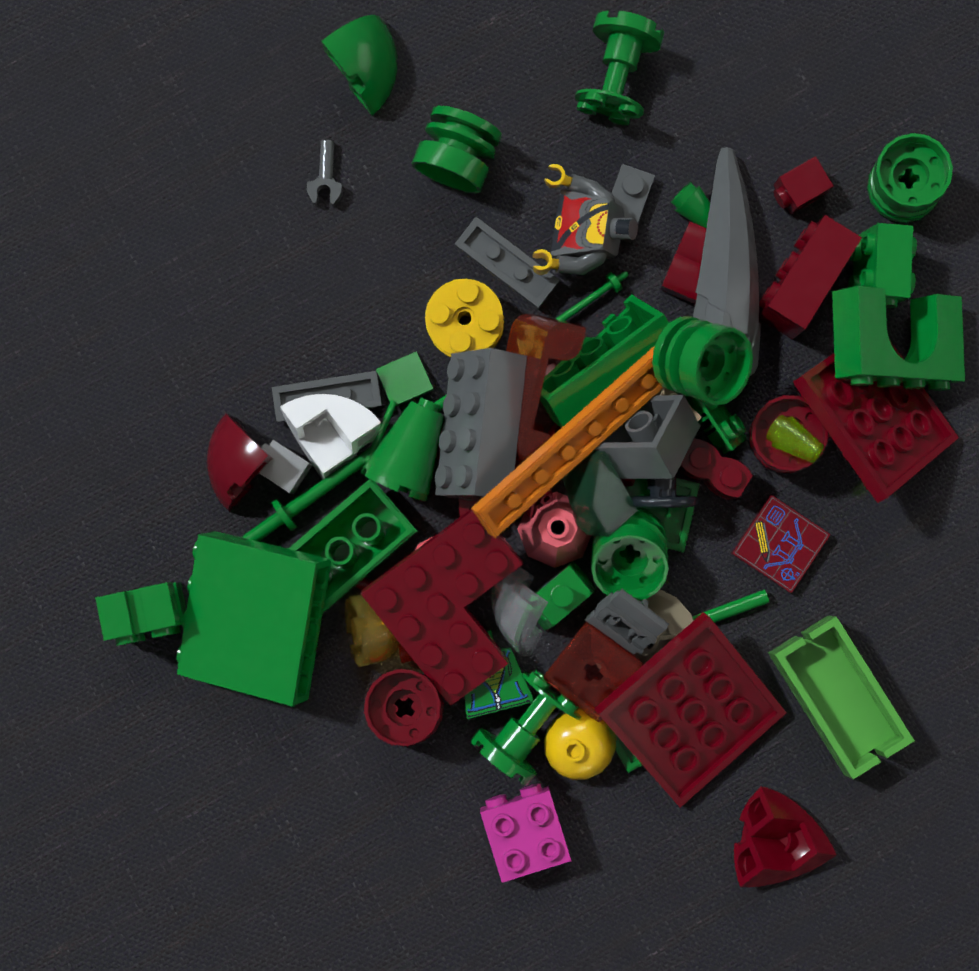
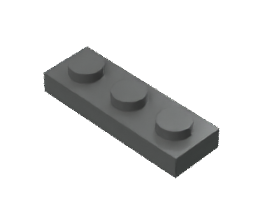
M478 217L473 219L455 243V247L537 310L560 281L550 272L545 275L536 274L533 271V266H541Z
M377 371L271 387L277 423L286 422L280 406L307 395L331 394L351 399L367 409L383 407Z

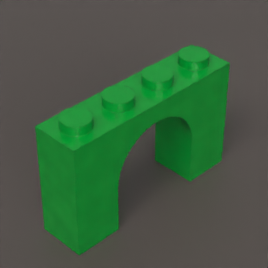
M855 286L832 292L835 379L851 380V386L873 385V381H877V387L880 388L900 386L899 383H903V389L925 388V385H928L929 391L950 390L951 383L965 381L962 297L935 294L910 300L911 345L906 358L903 360L893 349L888 337L885 288Z

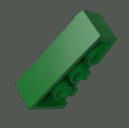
M631 294L623 302L626 308L618 316L610 314L602 322L604 329L596 337H586L578 345V354L574 358H564L533 390L552 421L562 428L653 348L659 334L669 323L662 312Z

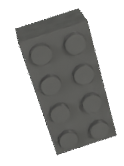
M493 348L451 353V360L447 367L449 378L447 396L443 403V411L445 413L443 431L439 438V466L435 473V495L468 501H480L515 470L527 356Z

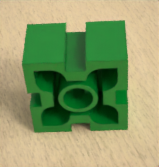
M166 582L95 597L104 641L115 639L116 646L144 641L146 640L145 633L151 632L152 638L181 633L179 626L182 625V618L186 611L181 582Z

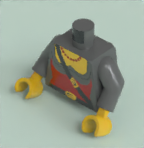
M551 164L548 166V169L559 172L561 178L556 182L545 178L546 185L550 188L564 185L567 186V190H560L551 254L543 249L533 253V258H543L548 264L542 267L533 266V271L538 275H545L550 269H555L556 273L585 275L602 265L606 259L615 258L618 255L620 239L634 240L638 232L637 221L635 218H624V208L616 204L613 194L598 182L573 173L571 176L565 175L562 166Z

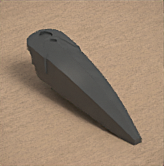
M724 147L720 150L716 164L693 317L709 321L712 324L718 323L733 327L746 335L751 343L753 354L751 376L758 367L761 323H759L757 252L748 197L736 154L733 149Z

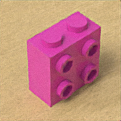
M540 783L520 789L521 795L507 799L506 794L485 800L486 806L480 808V814L502 883L571 861L549 787L541 788Z

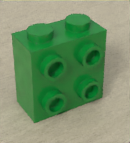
M877 223L859 234L862 239L849 258L853 262V275L849 278L848 288L855 286L885 288L886 308H896L897 303L911 297L915 288L916 279L915 274L912 272V258L916 254L917 240L913 237V226Z

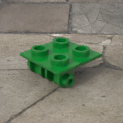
M685 396L688 404L699 415L706 413V416L698 421L699 424L707 419H710L712 425L703 430L704 433L714 427L716 428V431L708 435V438L717 450H721L723 455L747 440L744 435L746 428L736 414L731 415L724 404L713 405L691 396Z

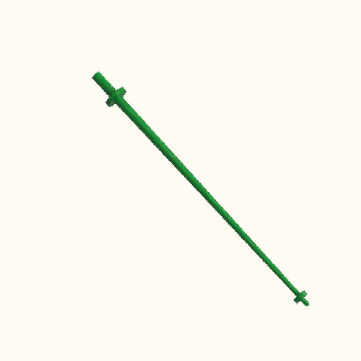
M624 271L618 276H615L612 272L605 275L608 283L508 352L521 354L611 288L618 293L623 289L620 282L628 277V272ZM447 394L434 402L440 405L438 412L443 410V403ZM370 447L286 506H283L278 499H275L271 504L276 513L244 534L243 538L259 542L283 524H286L291 531L295 530L297 525L292 518L363 468L366 464L365 458Z

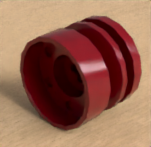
M783 395L770 400L758 411L750 427L749 443L754 456L764 467L778 473H794L812 465L822 455L828 443V432L802 397ZM783 427H788L789 432L796 433V437L791 440V445H786L785 440H778L777 435L783 431Z
M396 669L384 673L372 683L365 697L364 714L369 728L379 739L391 745L410 746L426 741L437 731L443 719L444 702L440 692L426 676L414 670ZM412 699L413 704L411 708L415 711L412 716L405 714L401 717L399 715L401 711L398 705L399 701L407 702Z

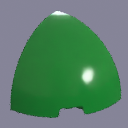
M367 15L340 27L321 42L327 56L346 77L351 92L370 115L373 116L385 103L394 86L397 74V52L391 33L381 17L378 15Z

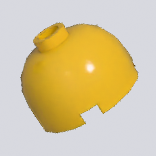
M581 706L576 711L581 716L579 720L562 711L548 725L544 737L545 755L550 766L560 775L572 780H587L600 774L610 764L616 750V734L597 712L593 711L592 708Z

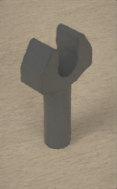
M321 140L319 176L315 180L307 182V193L314 206L318 205V194L323 188L331 190L330 203L332 207L337 205L343 194L342 184L333 179L335 142L332 140Z

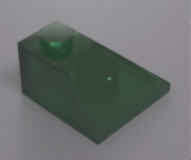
M592 451L563 477L570 506L577 517V524L586 535L610 537L637 512L605 451Z

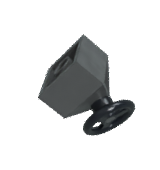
M684 395L654 396L594 449L611 479H647V489H650V495L630 496L626 499L627 506L634 508L694 507L698 504L696 496L677 495L676 478H674L700 428V424Z

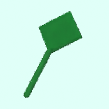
M417 351L376 369L390 404L381 422L380 430L365 458V462L369 460L379 446L396 406L434 390Z

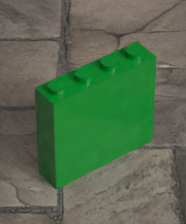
M217 531L198 534V540L193 547V557L195 559L193 573L187 585L189 593L188 605L182 618V627L184 628L182 643L178 648L176 656L178 662L177 675L289 706H295L308 700L332 559Z

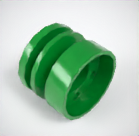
M438 105L433 107L430 115L433 122L427 123L425 131L435 141H420L412 161V167L427 178L447 187L468 193L481 192L488 174V166L479 159L494 158V146L499 145L502 133L488 121L470 112L449 106Z
M910 133L898 136L884 147L869 174L867 191L871 204L879 214L891 221L907 223L920 220L933 210L951 183L953 166L949 153L939 141L928 135ZM902 178L906 179L907 184L912 185L910 189L906 188L905 183L900 182Z
M686 316L678 317L668 323L659 334L653 350L652 365L655 378L662 387L713 405L727 404L736 398L746 386L752 370L753 354L751 343L743 332L733 327L718 323L712 324L706 320Z
M627 506L607 513L596 525L592 542L591 571L596 585L604 594L609 595L611 592L615 593L617 590L623 589L640 601L657 593L666 582L669 568L668 541L665 527L656 515L644 508Z

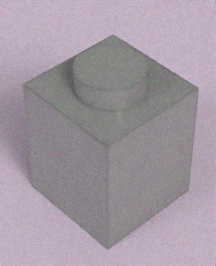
M272 440L270 445L265 443L262 448L273 459L260 474L294 495L313 465L275 440Z

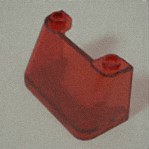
M523 314L512 324L506 351L527 356L516 460L522 463L552 437L544 432V425L534 423L549 358L557 360L574 358L580 352L586 331L585 325L536 314Z

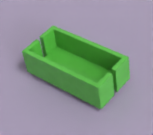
M826 616L802 631L803 637L794 636L768 652L845 776L855 779L879 764L880 760L878 757L869 753L873 749L878 755L888 758L914 742L913 737L837 616Z

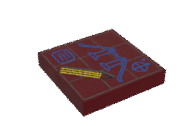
M769 495L731 554L788 593H792L831 534L773 495Z

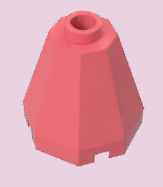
M557 491L552 493L553 498L550 503L534 506L532 518H529L524 512L517 528L527 556L553 568L582 558L594 532L584 504ZM553 522L563 524L564 530L560 535H556L551 531V524Z

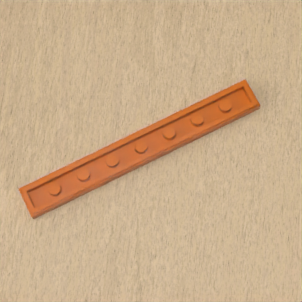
M654 347L471 508L489 535L496 538L664 388L655 378L653 370Z

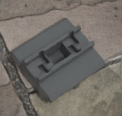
M623 589L617 590L615 593L611 592L597 604L596 610L590 612L585 619L588 624L631 655L637 652L642 654L644 648L650 643H656L657 636L669 626L668 622L648 608L649 602L646 599L639 602Z

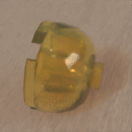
M362 595L349 596V599L345 601V622L347 633L352 634L354 644H350V649L358 667L386 661L395 653L399 646V641Z

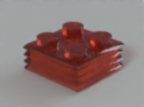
M585 622L546 672L544 679L595 721L601 722L603 719L594 708L642 667L643 663L597 628ZM587 663L591 666L595 663L600 664V673L603 676L601 678L594 676L590 680L586 677L588 670L584 666Z

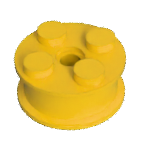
M456 279L442 285L431 296L426 307L425 323L434 345L443 354L451 358V353L487 348L494 349L503 333L504 316L498 297L488 286L472 279ZM469 316L471 321L467 325H461L459 323L460 318Z

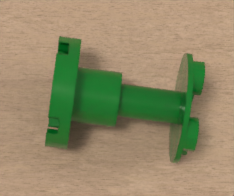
M602 11L596 15L592 31L598 39L607 44L602 61L608 67L603 89L578 90L575 94V99L578 102L576 109L587 115H596L597 113L610 116L609 120L615 124L629 125L630 119L643 116L644 108L638 102L623 95L628 73L637 70L641 53L656 52L661 48L664 30L655 31L657 23L638 14L619 11L616 18L609 17V11Z
M538 670L532 671L531 674L527 672L522 674V677L539 692V695L521 718L517 720L511 717L497 736L480 728L471 739V743L474 746H484L480 753L510 778H513L516 773L521 775L518 780L520 784L528 786L537 774L535 769L525 759L540 741V738L536 735L537 731L555 708L558 707L577 720L581 718L576 712L581 706L580 703L565 692L561 695L557 694L550 688L553 682Z

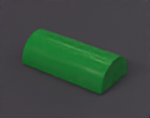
M369 479L288 549L332 559L323 608L324 614L418 531L379 485Z

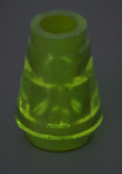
M780 415L771 425L766 437L767 440L772 442L773 448L807 460L810 463L817 460L824 448V445L792 416L787 418L784 415Z

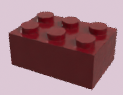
M826 215L818 223L811 221L794 244L798 252L792 251L777 271L775 276L780 279L779 282L774 281L760 298L759 307L762 309L759 313V320L790 339H794L804 331L862 237Z

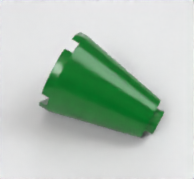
M420 397L418 403L411 401L363 466L361 474H365V477L397 492L399 490L405 493L409 491L410 497L427 501L430 494L444 415L438 412L440 405Z

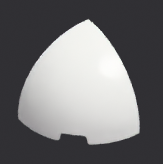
M331 394L307 395L280 406L294 437L322 479H325L358 456L357 452L359 449L373 442L381 427V422L371 411L361 404L342 396Z

